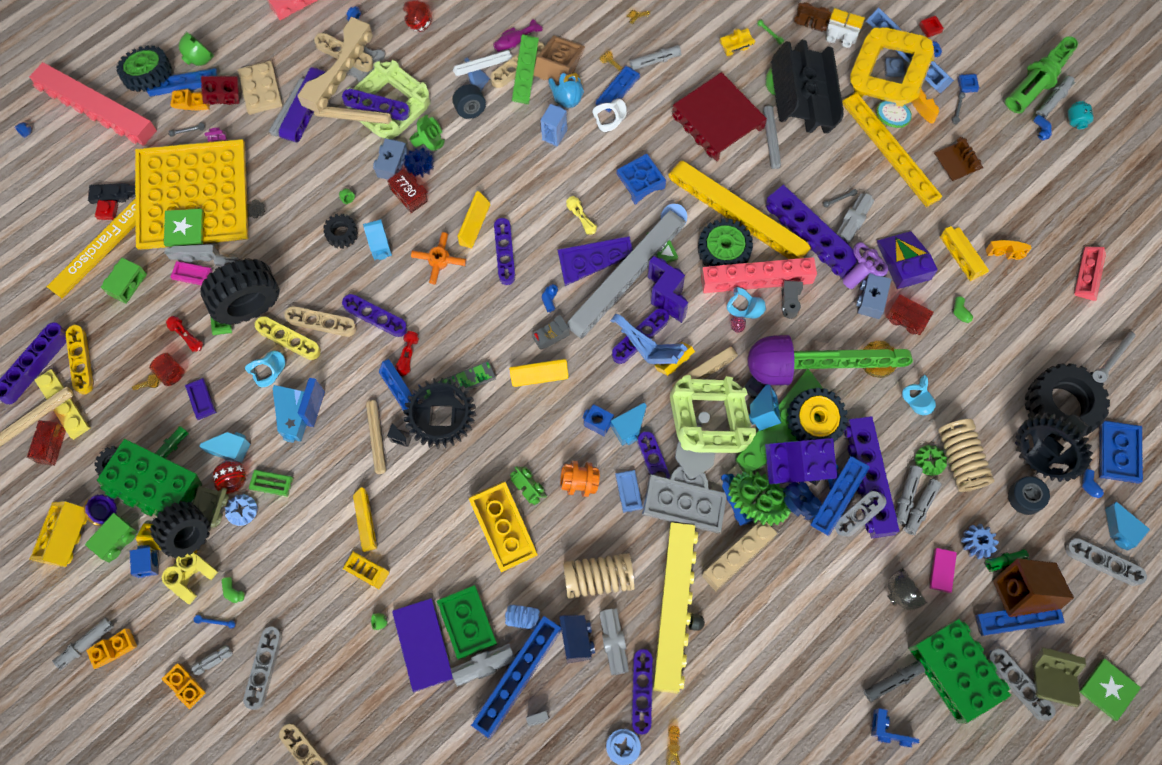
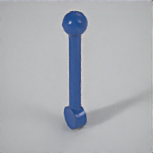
M196 615L193 619L197 624L205 622L225 625L229 628H234L236 625L233 620L227 622L206 619L200 615Z

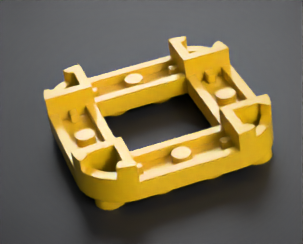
M873 28L865 38L851 72L850 80L854 91L861 97L865 95L894 102L897 106H904V104H908L914 99L917 100L928 69L935 58L932 41L922 35L895 29ZM883 48L914 54L902 84L870 76L879 53Z

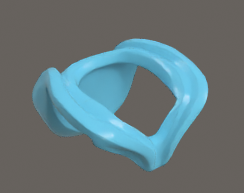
M740 287L734 288V296L730 298L727 304V310L735 317L751 319L759 318L764 314L766 304L762 298L752 297ZM738 294L748 300V307L744 311H739L732 305Z
M273 350L268 352L264 358L248 363L245 366V370L253 375V379L259 387H267L283 371L285 358L282 353ZM261 364L269 366L272 371L271 376L259 381L254 368Z
M926 375L920 378V384L908 385L902 391L903 399L919 415H929L936 407L934 398L927 391L928 378ZM910 390H921L917 396H910Z

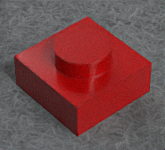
M937 16L922 20L919 24L927 38L940 34L944 30Z
M98 200L95 212L97 220H114L117 214L118 203L116 201Z

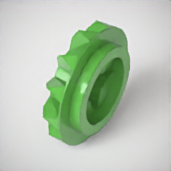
M926 445L917 451L915 463L916 466L923 469L922 473L935 476L945 470L947 457L943 450L937 448L936 445ZM930 455L932 458L938 459L934 462V466L931 461H925Z

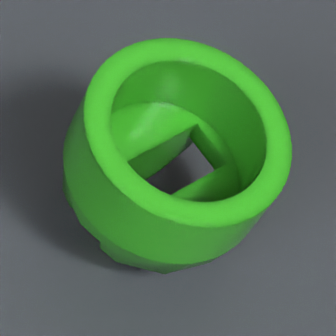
M344 188V190L339 192V198L344 204H349L354 200L355 194L350 189Z
M373 613L371 616L372 629L380 630L385 628L388 623L386 621L387 616L383 613Z

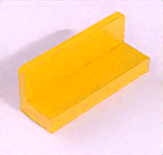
M950 226L943 231L940 236L941 240L969 281L989 272V269L959 227L953 229Z

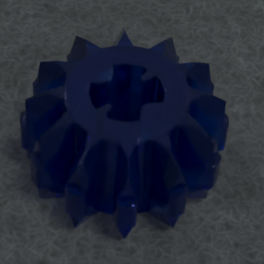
M416 147L415 151L409 150V155H405L404 166L409 175L413 174L415 178L418 175L423 178L425 173L430 175V170H434V157H432L429 150L425 151L423 147L420 150Z

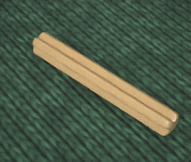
M376 400L366 402L374 469L376 474L386 473L378 405Z

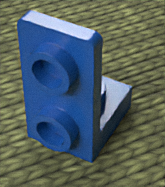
M875 709L873 711L871 736L878 737L877 741L883 743H891V740L899 741V746L912 748V744H919L920 739L886 733L885 729H888L890 722L887 710Z

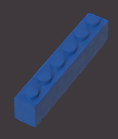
M543 616L471 724L473 728L489 739L493 737L562 631L560 626Z

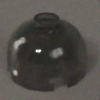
M904 568L899 569L890 577L887 586L890 594L887 597L894 606L898 604L902 609L910 611L927 604L926 599L911 578H909Z

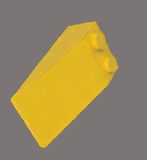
M501 481L468 496L501 572L538 556L505 481Z

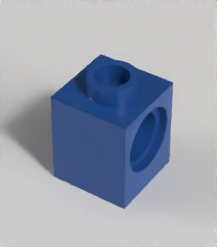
M593 404L591 409L587 408L583 415L584 426L605 437L611 426V420L614 419V415ZM594 417H600L602 421L599 423H595L592 421V419Z
M149 545L138 546L136 550H130L131 575L137 578L159 575L158 551Z

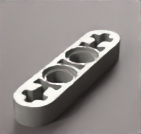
M1073 539L1065 545V551L1071 558L1129 585L1138 586L1147 580V574L1140 566L1086 541ZM1078 545L1077 549L1081 551L1076 553L1075 548L1072 546ZM1092 552L1099 554L1101 558L1099 563H1095L1091 559ZM1112 561L1120 565L1119 572L1112 570ZM1136 572V576L1139 577V579L1134 580V575H1132V573Z
M268 627L261 634L243 699L244 705L248 709L258 710L265 703L282 641V633L277 628ZM274 633L276 639H272L270 643V639L267 636ZM270 643V646L274 647V649L264 648V645L269 646ZM270 652L271 660L268 663H262V654ZM264 673L265 681L260 685L256 684V675ZM256 687L262 689V692L257 691L256 694V691L252 690V688ZM256 694V698H259V701L253 704L250 698Z
M995 649L987 654L986 659H990L997 668V671H995L997 675L1007 682L1010 690L1038 720H1050L1054 717L1055 707L1049 700L1039 698L1040 701H1037L1035 684L1005 651ZM997 655L1001 656L999 663L994 662ZM1009 664V667L1005 668L1003 671L1001 670V668H1004L1003 665ZM1009 670L1017 673L1018 680L1016 682L1009 680ZM1025 687H1029L1033 691L1032 699L1024 697L1023 689ZM1046 706L1047 714L1041 715V707Z

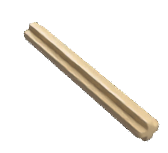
M325 107L320 114L314 112V115L319 117L389 124L392 121L389 113L334 107Z
M69 387L63 388L0 432V447L73 397V391Z

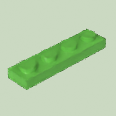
M521 36L512 102L529 105L539 40L537 37Z

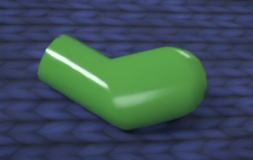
M956 297L954 315L960 321L970 323L973 320V315L964 307L965 298Z
M232 578L221 579L224 598L232 603L242 602L245 598L244 592L233 589Z

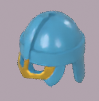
M562 73L559 79L560 85L556 86L552 78H549L548 84L556 103L565 108H573L580 103L584 93L582 77L577 73L569 75Z

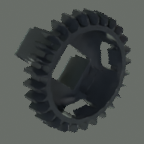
M442 377L439 383L436 382L435 378H433L432 384H429L426 380L425 387L419 384L420 390L418 392L414 389L412 390L415 395L414 397L408 396L411 403L405 402V406L408 408L403 410L404 415H407L403 418L404 422H408L406 428L411 429L409 434L411 436L415 435V441L421 439V445L428 442L429 448L433 446V443L437 449H439L440 444L447 448L448 442L455 446L454 440L457 439L459 442H462L460 436L467 437L466 432L472 431L470 424H475V420L471 418L476 416V412L471 411L476 409L475 404H471L474 402V399L469 397V391L464 392L465 387L463 385L458 388L459 384L457 381L452 385L450 378L447 383H444ZM427 390H430L431 395L427 399H425L421 404H418L417 398L421 400L425 395L428 394ZM454 394H456L462 401L464 400L465 405L461 404L460 401L457 398H455ZM431 407H452L451 426L432 425L433 410Z
M1044 413L1042 417L1039 414L1035 417L1031 416L1022 423L1017 431L1015 445L1018 447L1016 451L1021 452L1019 458L1025 459L1023 464L1028 463L1030 465L1029 470L1033 468L1037 471L1036 475L1041 473L1043 478L1049 476L1051 481L1055 480V478L1059 482L1063 481V479L1067 482L1071 478L1075 480L1089 468V464L1092 461L1090 457L1093 455V452L1089 451L1092 445L1086 444L1089 438H1083L1082 436L1089 425L1075 414H1071L1066 421H1064L1063 416L1056 419L1055 414H1052L1050 418L1047 413ZM1053 431H1056L1071 444L1061 455L1060 453L1065 447L1051 435L1048 436ZM1029 434L1032 435L1034 447L1029 449V439H1026ZM1053 463L1069 466L1066 471H1063V468L1053 467L1051 469Z

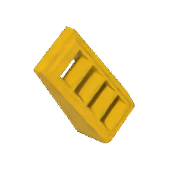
M354 551L342 568L377 589L382 587L389 575V571ZM359 559L360 561H359V563L357 564L356 568H355L354 570H352V568L354 567L355 563H356L357 560ZM366 563V565H365L364 569L362 570L361 574H359V572L361 571L362 567H363L364 564ZM373 567V570L371 571L370 575L368 576V578H366L369 571Z

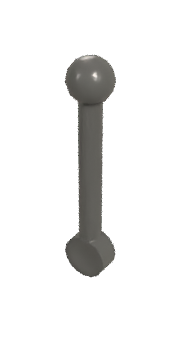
M960 92L958 95L959 102L956 115L952 120L953 124H958L960 121L959 113L963 98H965L964 92Z
M199 123L194 127L176 131L170 130L168 134L173 137L175 134L197 129L204 130L205 125L204 123Z
M853 189L849 193L831 201H824L823 206L828 208L830 204L849 196H855L858 192L856 189Z

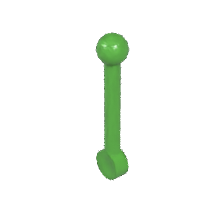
M758 20L757 25L762 26L777 40L778 44L784 43L783 38L778 37L764 24L763 20Z

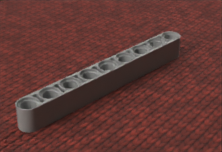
M670 210L571 317L567 323L569 330L580 339L584 338L647 269L653 256L657 257V253L661 252L663 247H666L665 244L669 240L672 241L683 229L686 221Z

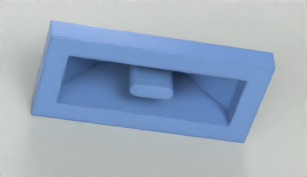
M480 69L467 73L470 84L476 85L480 90L484 88L490 79Z

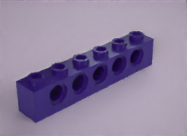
M782 185L767 198L765 205L767 210L774 214L783 226H787L792 233L805 240L810 245V251H813L821 262L826 263L835 275L843 279L858 264L853 249L785 185Z
M873 417L849 419L846 423V430H844V435L849 440V456L868 465L870 468L866 474H871L874 478V481H870L865 475L857 488V492L861 494L862 498L872 491L879 492L886 498V505L879 512L882 514L883 520H879L874 516L865 524L866 531L870 533L871 539L895 536L900 530ZM857 436L864 438L865 443L859 442ZM861 455H866L869 458V462L864 461ZM874 500L872 504L878 505L879 503L877 500Z

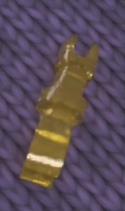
M674 725L668 730L670 743L667 745L669 755L666 765H670L672 760L675 761L676 765H681L678 751H680V746H678L680 729Z

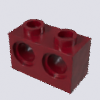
M201 76L203 104H239L237 76Z

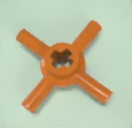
M445 232L441 233L438 247L432 248L429 253L414 250L411 252V258L428 260L430 266L433 267L429 280L430 284H436L439 270L446 268L448 264L466 266V259L451 257L448 251L445 250L448 234Z

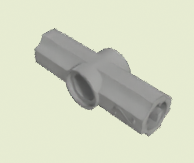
M867 193L860 194L853 207H850L841 227L836 233L847 244L851 242L856 231L861 228L868 211L875 201Z
M617 609L601 611L602 638L605 653L608 656L611 675L629 672V667L625 654L626 645L623 631L620 628Z
M507 644L491 652L480 653L472 657L470 661L452 668V676L458 687L476 678L481 679L495 673L497 669L513 663L515 657L510 645Z

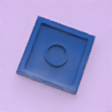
M314 378L308 379L298 410V415L310 427L315 425L325 394L317 379Z

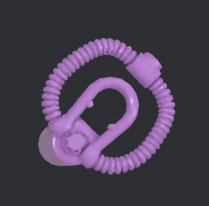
M859 242L855 244L853 250L858 264L842 281L846 287L854 289L869 273L876 276L886 275L888 266L879 258L877 250H870L864 243ZM860 248L865 251L863 256L860 255ZM870 256L875 262L873 263L872 260H867L866 258ZM878 264L882 267V271L876 269Z

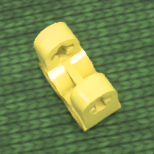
M193 552V554H187L183 558L178 556L176 563L164 570L162 582L190 605L197 595L186 587L189 578L200 571L204 576L212 580L218 571ZM193 558V563L187 567V561ZM178 574V580L173 583V577Z

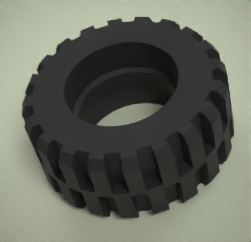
M245 258L244 260L238 259L232 263H225L224 266L216 268L213 273H209L207 279H204L202 282L200 293L211 318L221 324L231 325L232 323L240 324L243 321H250V319L257 318L260 314L266 313L270 307L275 305V301L278 300L280 289L269 266L265 262L258 259Z
M1062 363L1047 368L1030 384L1025 395V400H1027L1025 409L1030 412L1027 414L1029 418L1031 416L1035 417L1037 414L1042 417L1044 413H1047L1049 418L1052 414H1055L1056 419L1063 416L1064 421H1066L1070 415L1063 413L1056 406L1052 395L1053 389L1066 390L1072 393L1079 401L1081 414L1078 417L1089 425L1082 435L1084 437L1101 426L1105 421L1104 419L1108 416L1109 409L1107 408L1110 407V400L1106 397L1109 396L1107 389L1103 388L1104 383L1096 382L1093 379V372L1089 373L1086 371L1087 368L1083 366L1078 368L1076 364L1071 363L1066 366V364ZM1056 431L1049 434L1058 441L1063 438Z

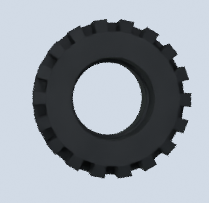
M180 501L179 504L175 502L170 507H164L162 512L159 511L157 513V518L153 519V525L150 526L152 531L150 534L165 555L172 558H177L178 556L183 558L187 554H193L195 550L198 551L201 548L200 546L206 543V538L210 535L208 531L211 530L209 521L198 507L191 502L186 503L185 501Z

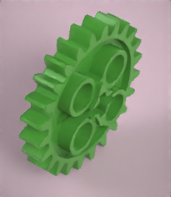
M743 471L741 475L737 474L728 488L730 490L728 495L732 497L730 502L736 503L734 508H740V514L746 513V518L752 517L755 523L760 520L762 525L766 522L770 526L773 523L779 525L780 521L784 522L791 512L784 501L786 496L783 493L784 488L779 487L780 483L769 484L766 474L762 477L759 472H756L754 475L751 471L748 474Z

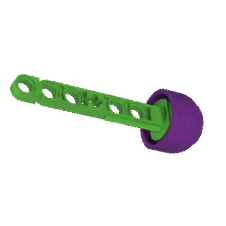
M789 335L764 337L751 347L748 354V367L753 377L763 384L775 386L790 385L793 380L794 369L906 367L913 362L911 352L908 349H894L893 351L889 349L794 351L793 342Z

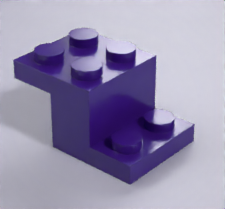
M653 256L649 261L648 278L656 283L652 288L651 304L658 309H665L669 316L682 323L686 318L689 303L685 297L680 295L683 291L685 275L680 269L668 265L665 260Z
M833 438L765 444L769 484L837 478Z

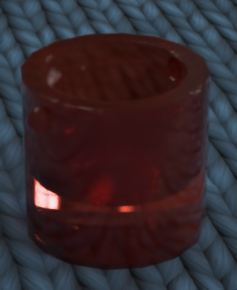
M169 353L157 356L149 367L165 386L174 385L185 373L184 368Z

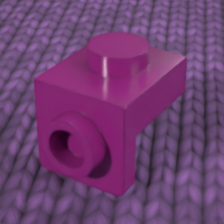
M219 127L210 128L209 132L205 133L208 143L228 141L226 131L220 130Z

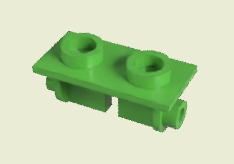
M515 467L517 472L514 471L510 474L511 481L519 490L525 486L526 489L522 492L523 496L530 504L537 505L540 502L539 498L547 497L544 493V487L539 482H535L532 478L533 474L528 468Z

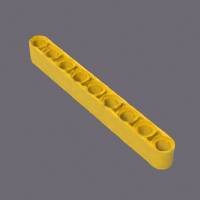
M679 161L668 174L669 179L727 219H733V223L736 221L740 222V226H746V230H749L751 235L787 259L804 258L810 250V245L805 240L688 163Z

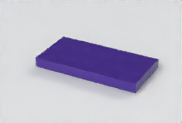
M433 599L393 610L392 613L412 691L417 692L454 680Z

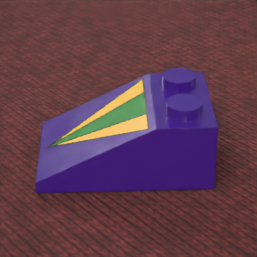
M912 231L877 240V245L897 289L932 280L938 271L931 254Z

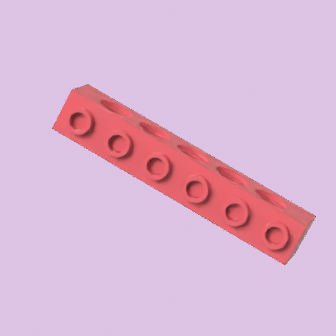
M814 257L710 266L702 268L701 282L703 293L733 291L735 287H740L744 290L782 287L784 281H800L805 285L813 284L817 271Z

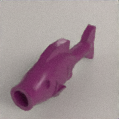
M532 19L530 25L522 30H516L514 27L506 30L493 43V46L497 52L517 47L521 42L522 35H527L533 31H543V27Z

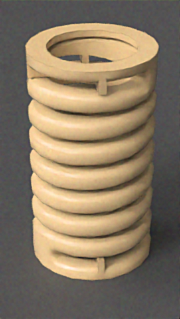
M973 419L958 420L938 429L941 441L944 443L946 456L949 458L948 462L951 465V471L954 472L953 477L956 479L955 482L959 492L976 490L995 482L991 469L985 468L989 463L987 460H984L986 455L981 453L983 452V447L979 446L981 440L977 439L978 433L975 432L976 426Z
M629 553L614 555L612 558L611 556H606L605 559L598 557L597 561L595 558H591L589 561L583 559L582 562L580 560L563 562L568 599L580 596L579 584L582 596L588 595V589L590 595H595L596 588L598 594H603L604 588L606 593H611V582L613 591L618 592V574L621 590H634L633 569Z

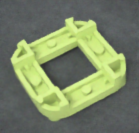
M392 60V62L384 63L378 61L374 64L375 69L353 89L375 95L389 82L409 98L406 104L409 106L410 116L406 120L392 119L389 124L359 121L377 136L392 140L412 124L428 108L431 101L425 83H419L399 67L396 61ZM366 99V100L363 101V104H364L365 106H369V105L366 103L369 99ZM401 109V111H399V114L405 112L404 109Z
M686 375L680 379L670 392V401L676 433L681 447L684 450L693 452L738 453L744 451L756 435V428H751L745 402V396L748 393L745 387L742 389L740 385L732 381V377L728 376L724 380L691 379V375ZM692 400L724 401L730 431H702L701 427H697Z

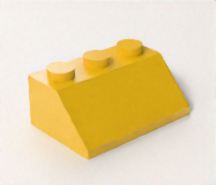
M66 501L52 502L29 560L58 567H66L67 564H70L73 559V548L81 538L80 530L88 520L84 515L83 507Z

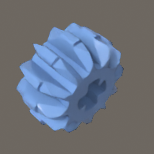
M978 524L977 527L974 525L970 526L969 530L963 532L965 538L961 539V542L967 544L963 547V550L969 549V556L972 557L976 554L977 559H981L983 556L985 558L990 557L991 553L997 550L995 545L999 541L993 539L996 533L991 534L989 532L990 527L984 529L982 524Z
M509 605L505 613V624L507 626L535 630L540 622V611L532 607Z

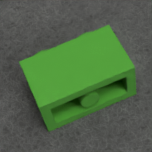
M121 258L115 264L110 275L103 281L101 288L107 295L127 304L147 274L139 265Z
M113 513L84 545L99 558L110 563L120 555L121 550L134 540L138 531L122 517Z

